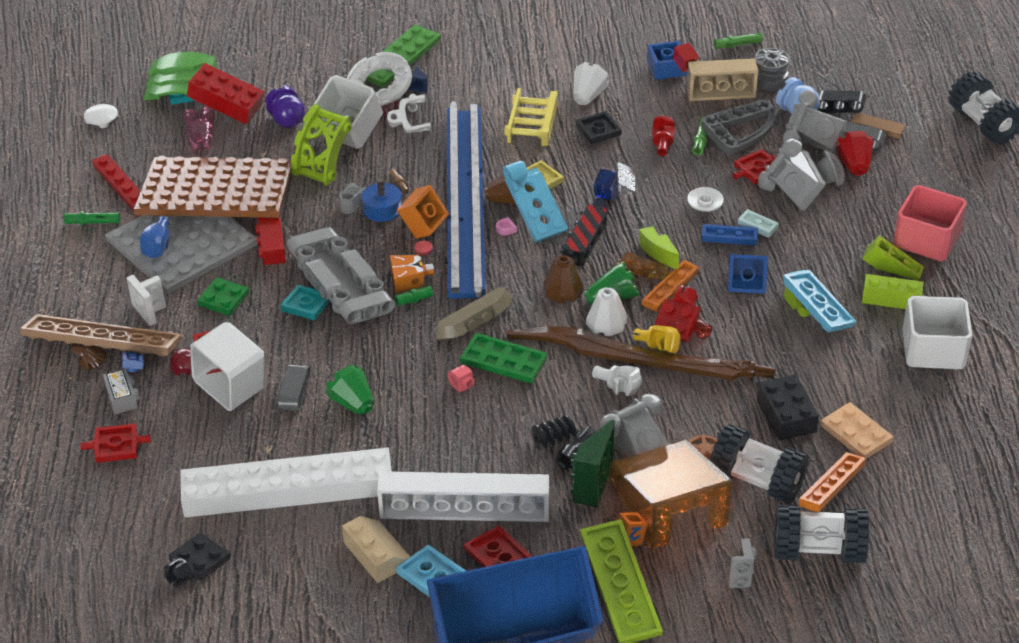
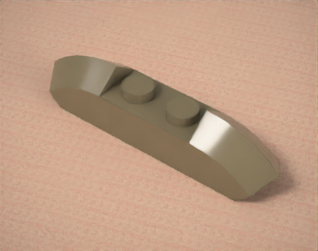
M497 288L438 321L437 340L445 341L458 338L488 322L509 306L513 295L505 288Z

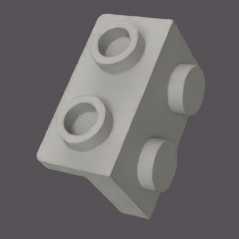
M750 538L741 539L739 556L731 557L729 588L751 587L756 550L755 547H751Z

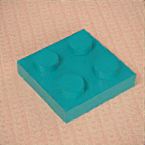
M297 285L282 302L280 308L282 312L315 321L330 303V300H326V297L323 299L316 289Z

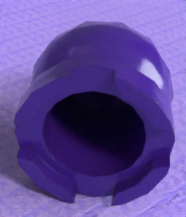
M283 85V88L277 90L274 88L268 93L265 98L266 109L273 116L276 123L281 127L292 128L303 121L305 107L294 89Z

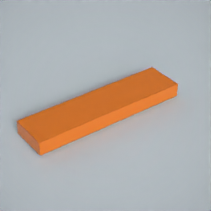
M683 260L679 264V269H674L642 299V305L658 312L662 307L664 299L671 300L677 288L685 286L699 272V267Z

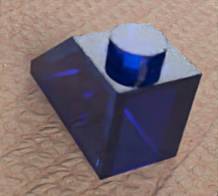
M600 168L594 182V196L611 200L618 198V172Z

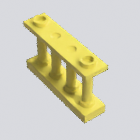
M517 88L516 95H513L512 99L513 108L509 123L505 125L504 129L507 143H511L514 134L537 136L541 139V146H548L558 105V91H551L550 97L541 99L521 97V88ZM520 104L543 105L547 108H525L520 107ZM518 114L539 115L543 116V118L532 119L517 116ZM515 124L541 126L539 130L515 128Z

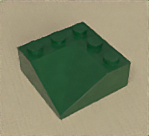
M615 420L607 422L579 445L577 453H573L571 465H574L571 472V479L574 481L570 491L573 494V503L598 508L614 463Z

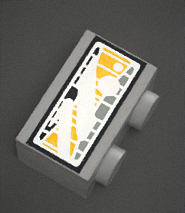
M126 369L103 374L114 415L138 409L136 400H140L137 388L133 389L135 387L133 376H129Z

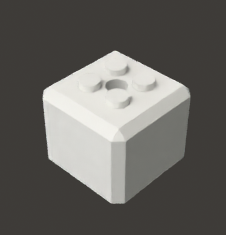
M338 75L330 77L314 103L320 105L321 109L342 116L347 115L350 116V121L354 120L351 131L347 134L342 144L356 149L363 147L383 114L372 87ZM333 121L329 126L334 124L339 126L340 123Z
M912 296L908 299L903 324L907 365L910 367L962 369L966 366L972 340V329L968 302L965 299Z
M222 323L190 345L192 378L195 383L226 410L232 411L264 388V351L231 323ZM219 368L222 370L221 372L206 374L212 369Z

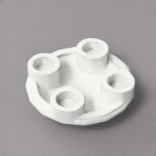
M108 104L92 106L84 113L85 123L99 125L100 128L108 127L109 123L118 117L117 109Z

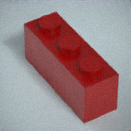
M280 216L279 218L258 217L259 224H255L256 235H258L259 258H263L264 265L286 263Z

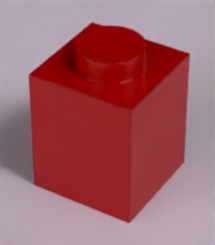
M689 42L674 48L673 60L682 72L688 71V62H696L699 59V55Z

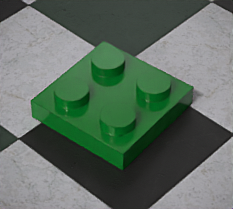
M216 277L197 299L198 306L231 316L250 293L249 287Z

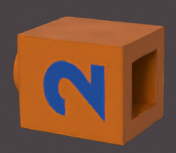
M638 512L619 513L618 520H622L631 546L642 545L648 523Z

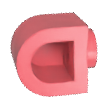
M461 365L448 372L449 382L459 393L474 385L475 380L472 378L473 373L469 367Z

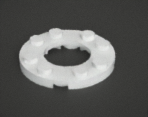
M392 52L376 53V56L368 59L367 57L363 58L353 66L347 76L349 80L364 84L366 78L376 70L387 69L395 74L393 84L389 85L387 89L383 88L375 92L380 106L388 105L400 99L409 88L412 80V72L406 59Z

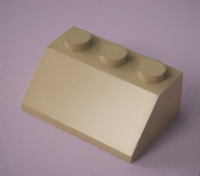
M359 516L342 525L345 545L377 583L396 574V567L410 558L408 553L379 520Z

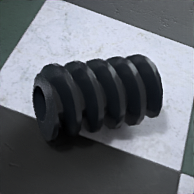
M563 415L561 418L557 417L554 421L548 420L547 423L542 422L539 426L533 425L531 429L532 439L538 450H540V444L544 448H548V441L552 446L555 445V439L562 443L563 436L566 441L570 440V434L573 438H577L575 424L567 415Z

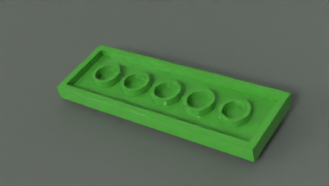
M414 25L382 52L399 54L411 66L441 40V34ZM380 69L372 72L365 81L385 88L395 79V74L390 70Z

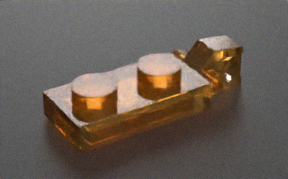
M626 252L618 262V264L624 262L631 273L650 280L652 278L663 280L670 273V268L630 252Z

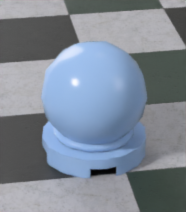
M795 77L786 80L787 84L783 90L779 89L777 93L776 104L779 105V108L784 111L788 110L791 114L794 110V104L801 105L799 95L805 90L813 91L818 98L816 105L811 108L818 110L820 106V98L815 89L811 86L803 85V82Z

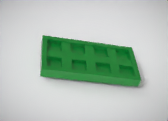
M475 333L461 355L460 363L533 384L547 360V353Z

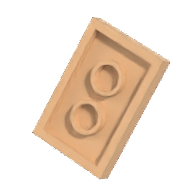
M851 402L823 418L820 424L821 427L852 452L866 459L893 442L894 436Z

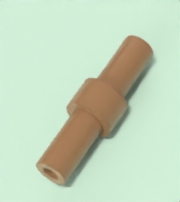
M391 169L389 174L393 178L394 185L404 195L408 194L409 190L405 185V180L402 176L398 175L395 169Z

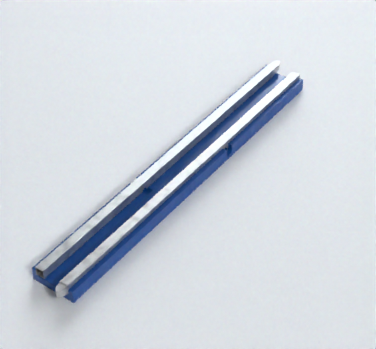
M452 102L450 108H447L448 299L481 298L486 295L481 107H477V104H470L471 111H457L456 102Z

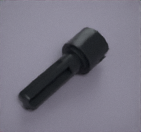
M586 426L571 444H566L555 456V461L560 468L566 470L574 466L571 465L573 453H577L579 445L596 432L595 429L591 426Z

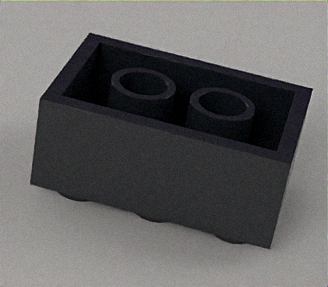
M797 374L759 382L757 400L779 441L817 432L819 414Z

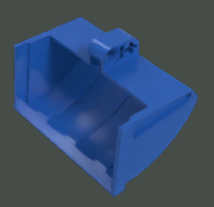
M586 546L427 579L436 643H577L593 639L603 622Z

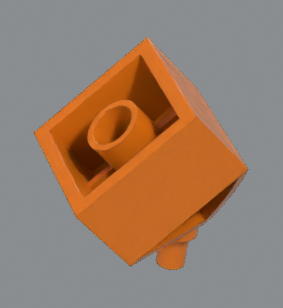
M431 185L416 188L397 209L398 214L416 239L431 235L449 215V212Z

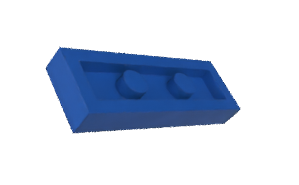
M703 224L701 241L757 245L758 228Z
M123 351L122 368H126L128 372H138V369H143V355L138 352Z

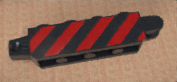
M597 198L593 204H588L585 210L581 211L579 221L575 222L573 231L569 232L566 243H563L560 253L571 257L577 266L585 265L607 226V209L604 208L605 200L602 198Z

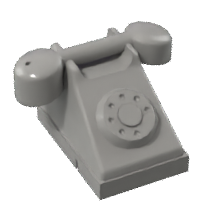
M811 90L803 91L799 95L801 105L794 104V110L786 125L787 131L783 135V142L792 138L803 144L836 154L837 139L843 136L848 121L812 109L811 107L816 105L818 98Z
M791 138L783 143L782 148L778 149L780 153L771 165L765 166L766 171L760 173L758 185L761 189L771 192L777 183L798 208L805 211L826 184L809 153L804 150L801 151L802 143Z
M654 394L643 395L641 402L633 399L631 405L618 412L613 410L612 414L605 415L600 421L601 428L610 420H615L614 448L641 475L674 457V450L671 449L650 413L655 414L661 410V400Z

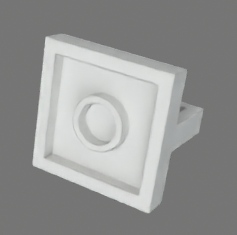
M134 275L127 277L132 306L149 326L156 324L155 312L166 308L161 279L157 275L140 283Z

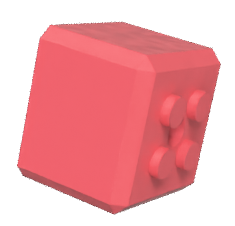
M921 185L914 186L898 212L893 244L899 249L940 262L946 260L961 234L967 202L964 198Z

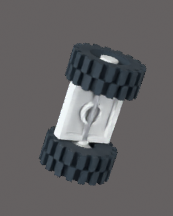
M969 71L967 75H961V79L957 78V83L952 84L951 87L953 89L948 92L950 94L948 102L960 114L972 118L979 125L981 133L995 145H1001L1003 142H1009V139H1014L1015 134H1019L1018 105L1012 100L1005 99L1004 101L998 97L992 90V83L980 72L973 71L972 73Z
M732 424L726 425L722 429L721 435L718 436L717 442L714 444V450L711 452L712 457L709 460V471L727 479H733L734 476L768 490V495L788 504L792 503V500L794 501L796 494L799 493V489L803 485V480H805V474L808 471L807 466L809 465V455L787 447L782 452L750 439V433L747 430Z
M777 505L774 521L775 559L797 560L799 552L842 554V562L866 563L869 549L868 510L844 508L843 513L800 511L799 506Z

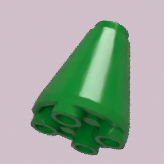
M624 262L615 265L589 286L587 291H584L589 305L593 304L598 291L606 287L614 289L618 293L620 300L631 299L640 294L637 287L633 286L634 277L631 271H628Z

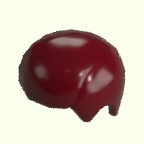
M182 348L173 353L170 360V370L176 376H179L181 373H186L188 376L191 375V349Z

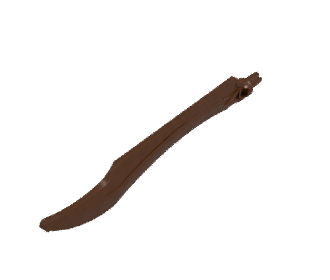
M544 326L507 331L508 339L556 343L569 347L581 355L732 381L742 376L754 379L755 376L774 379L776 368L757 365L756 361L702 358L665 353L611 340L580 328Z

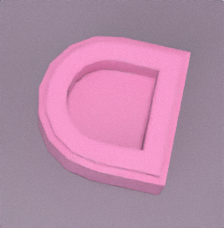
M507 217L496 223V232L500 235H510L517 232V226Z

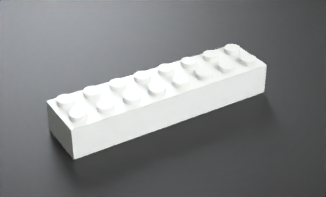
M379 472L377 492L380 519L549 522V475Z

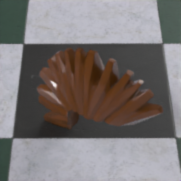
M72 344L71 352L82 357L79 364L86 370L96 369L107 360L106 351L101 347Z

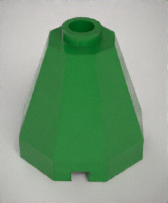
M349 365L334 374L335 380L333 382L329 380L326 384L327 396L352 412L362 415L372 410L374 399L364 371L360 366L355 368L354 365Z

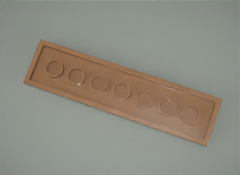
M36 314L20 328L21 335L28 336L31 339L44 338L47 341L58 340L64 341L67 344L101 346L103 349L116 348L120 351L131 350L138 351L140 354L153 353L157 356H168L181 342V334L39 314Z

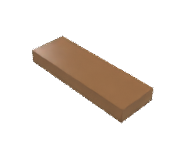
M855 113L851 120V123L883 130L886 136L897 139L901 138L905 130V124L862 113Z

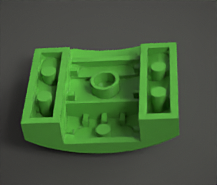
M177 52L158 58L151 64L149 70L150 77L143 97L144 100L160 99L161 96L171 94L187 95L190 79L204 63L217 68L215 57L198 52Z

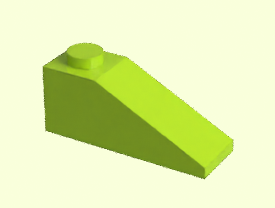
M880 235L867 246L862 258L878 270L915 280L920 279L924 269L923 265Z

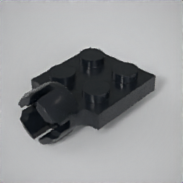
M198 533L169 554L170 562L164 566V577L169 584L179 578L178 581L172 584L174 587L183 585L191 578H196L200 581L230 560L231 552L203 534Z

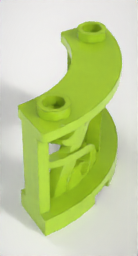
M313 104L303 119L305 124L301 131L298 130L294 145L297 146L295 154L291 156V173L296 176L301 174L323 182L325 186H328L336 178L338 154L345 137L351 131L352 125L350 116H342L321 109L320 105ZM333 121H335V122H337V123H340L339 126H338V125H335V124H334V125H331V126H329V125H330ZM323 133L327 149L315 157L314 149L309 142L310 139L318 138ZM324 166V172H323V173L317 172V168H318L320 171H323V170H322V167Z

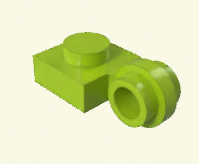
M786 287L783 297L793 310L797 309V312L802 317L809 316L810 312Z

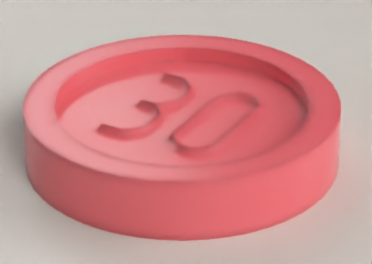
M419 241L415 244L414 250L418 255H428L432 252L433 246L428 241Z

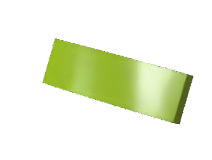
M653 226L639 229V245L658 262L673 269H679V252L666 234L658 235Z

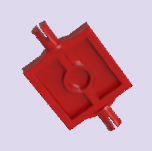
M761 149L735 160L734 167L739 171L733 173V178L737 180L744 176L755 185L758 184L760 173L766 171L765 166L771 165L778 154L770 155Z
M136 423L95 428L93 441L80 442L81 451L93 449L96 463L137 458L139 444L151 443V434L138 436Z

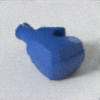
M159 217L157 223L149 225L141 234V252L147 257H161L165 249H168L170 233L167 229L169 225L167 217Z

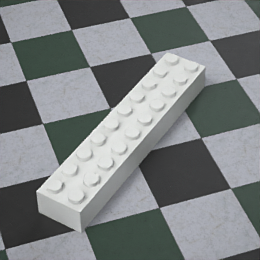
M389 447L182 469L181 503L184 518L378 497L379 472L392 471Z

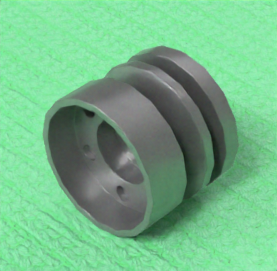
M765 48L755 54L758 68L757 88L764 91L783 89L787 84L785 81L788 79L789 55L777 48Z

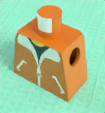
M419 255L390 256L395 293L424 286V276L434 275L433 264L422 265Z

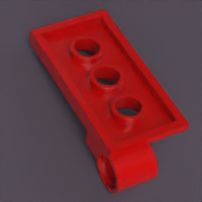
M500 525L464 543V550L481 567L533 557Z

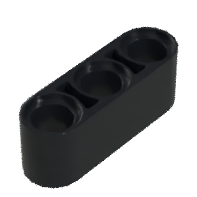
M824 90L818 94L820 106L817 111L823 113H860L864 108L867 96L862 91Z

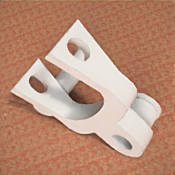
M411 94L409 98L402 99L399 103V109L388 113L387 121L389 125L397 127L402 124L403 129L407 133L430 131V123L411 126L405 113L407 104H409V111H417L418 106L416 103L425 102V94L419 96Z

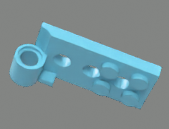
M523 161L503 167L505 182L535 243L564 233L569 229L542 173L537 167L527 170ZM530 185L533 188V192L526 191L524 186ZM532 201H538L541 207H534ZM540 217H546L549 223H542Z
M810 270L789 272L782 277L784 279V286L795 295L810 312L811 316L828 333L851 328L857 322Z
M430 545L425 546L396 567V572L399 576L428 597L430 595L427 579L466 571Z

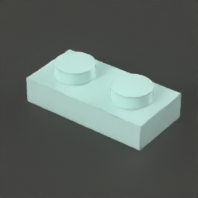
M748 209L738 218V225L758 228L757 233L768 238L778 229L779 225L778 222Z

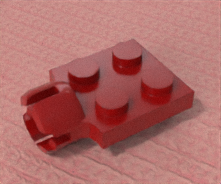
M679 286L671 300L664 299L654 326L673 327L679 332L680 341L688 343L701 308L695 305L698 299L696 290L687 286L684 292L685 286Z

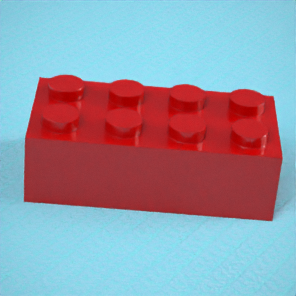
M204 63L190 79L186 96L247 124L262 106L265 91Z

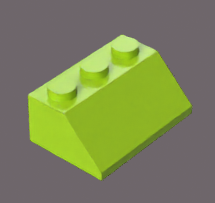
M866 274L862 303L906 309L907 301L910 297L922 296L923 282Z

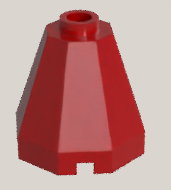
M851 131L845 134V138L842 139L841 136L837 139L835 149L837 155L849 171L854 175L861 176L868 172L870 167L873 138L870 135L867 136L865 131Z

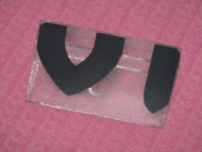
M617 162L618 194H635V170Z

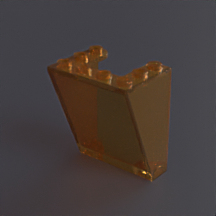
M687 440L610 462V479L629 512H638L648 523L644 538L651 549L665 546L670 540L673 514L705 506L708 503V523L710 527L722 528L728 525L732 480Z

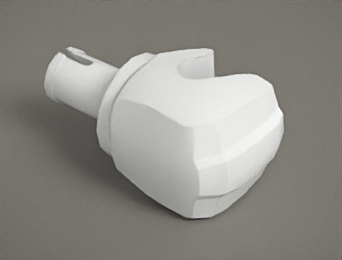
M596 365L592 371V377L607 381V386L613 389L616 395H618V392H625V396L633 395L637 392L642 382L640 369L633 366L619 367L614 365L609 370Z

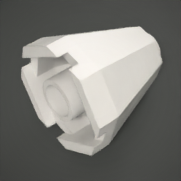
M584 62L577 66L574 71V100L580 105L589 104L607 88L609 80H607L608 73L597 64L589 66L588 62Z
M607 287L599 290L586 318L587 326L594 334L599 335V332H602L604 336L608 337L623 332L627 323V313L618 293L614 289Z

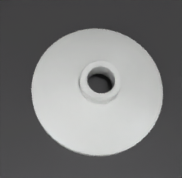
M700 187L692 190L688 194L687 200L692 208L709 212L719 209L723 204L724 198L716 189Z

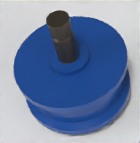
M378 178L376 184L368 186L362 193L364 215L368 219L377 222L395 219L399 216L397 209L402 205L400 202L401 191L393 184L384 183L383 178Z

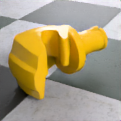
M655 325L651 326L649 330L636 328L633 332L640 334V336L633 335V339L635 341L647 342L649 348L655 349L658 347L659 350L669 353H677L679 349L680 334L673 327Z

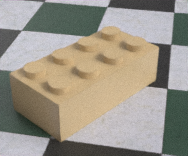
M755 58L688 62L686 89L689 101L756 98L758 68Z

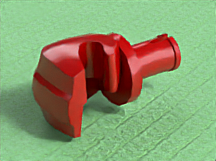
M663 115L654 118L652 139L657 147V154L659 156H666L668 147L674 142L675 122L673 118Z

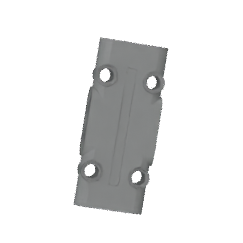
M331 227L293 236L287 241L286 246L297 259L298 268L303 270L305 277L320 293V296L323 299L326 297V300H330L332 310L340 313L348 324H355L388 314L395 308V302L383 291V282L377 279L372 268L355 249L348 250L347 239L339 237Z

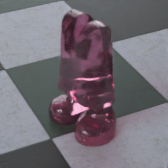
M206 107L200 111V121L197 112L193 109L185 110L183 113V121L187 124L188 140L193 150H198V142H203L204 149H209L213 136L212 122L215 119V112L211 108Z

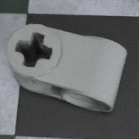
M350 183L339 194L340 211L344 214L354 213L363 204L362 193L366 187L361 188L356 186L355 183Z

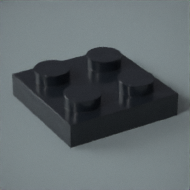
M607 111L576 120V126L591 144L622 135V129Z

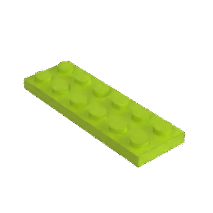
M622 520L580 529V536L584 546H586L588 558L618 643H634L661 636L663 633L662 627Z

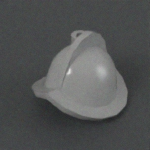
M825 150L823 151L825 157L818 161L815 166L825 184L835 182L836 187H839L845 180L843 166L833 153Z

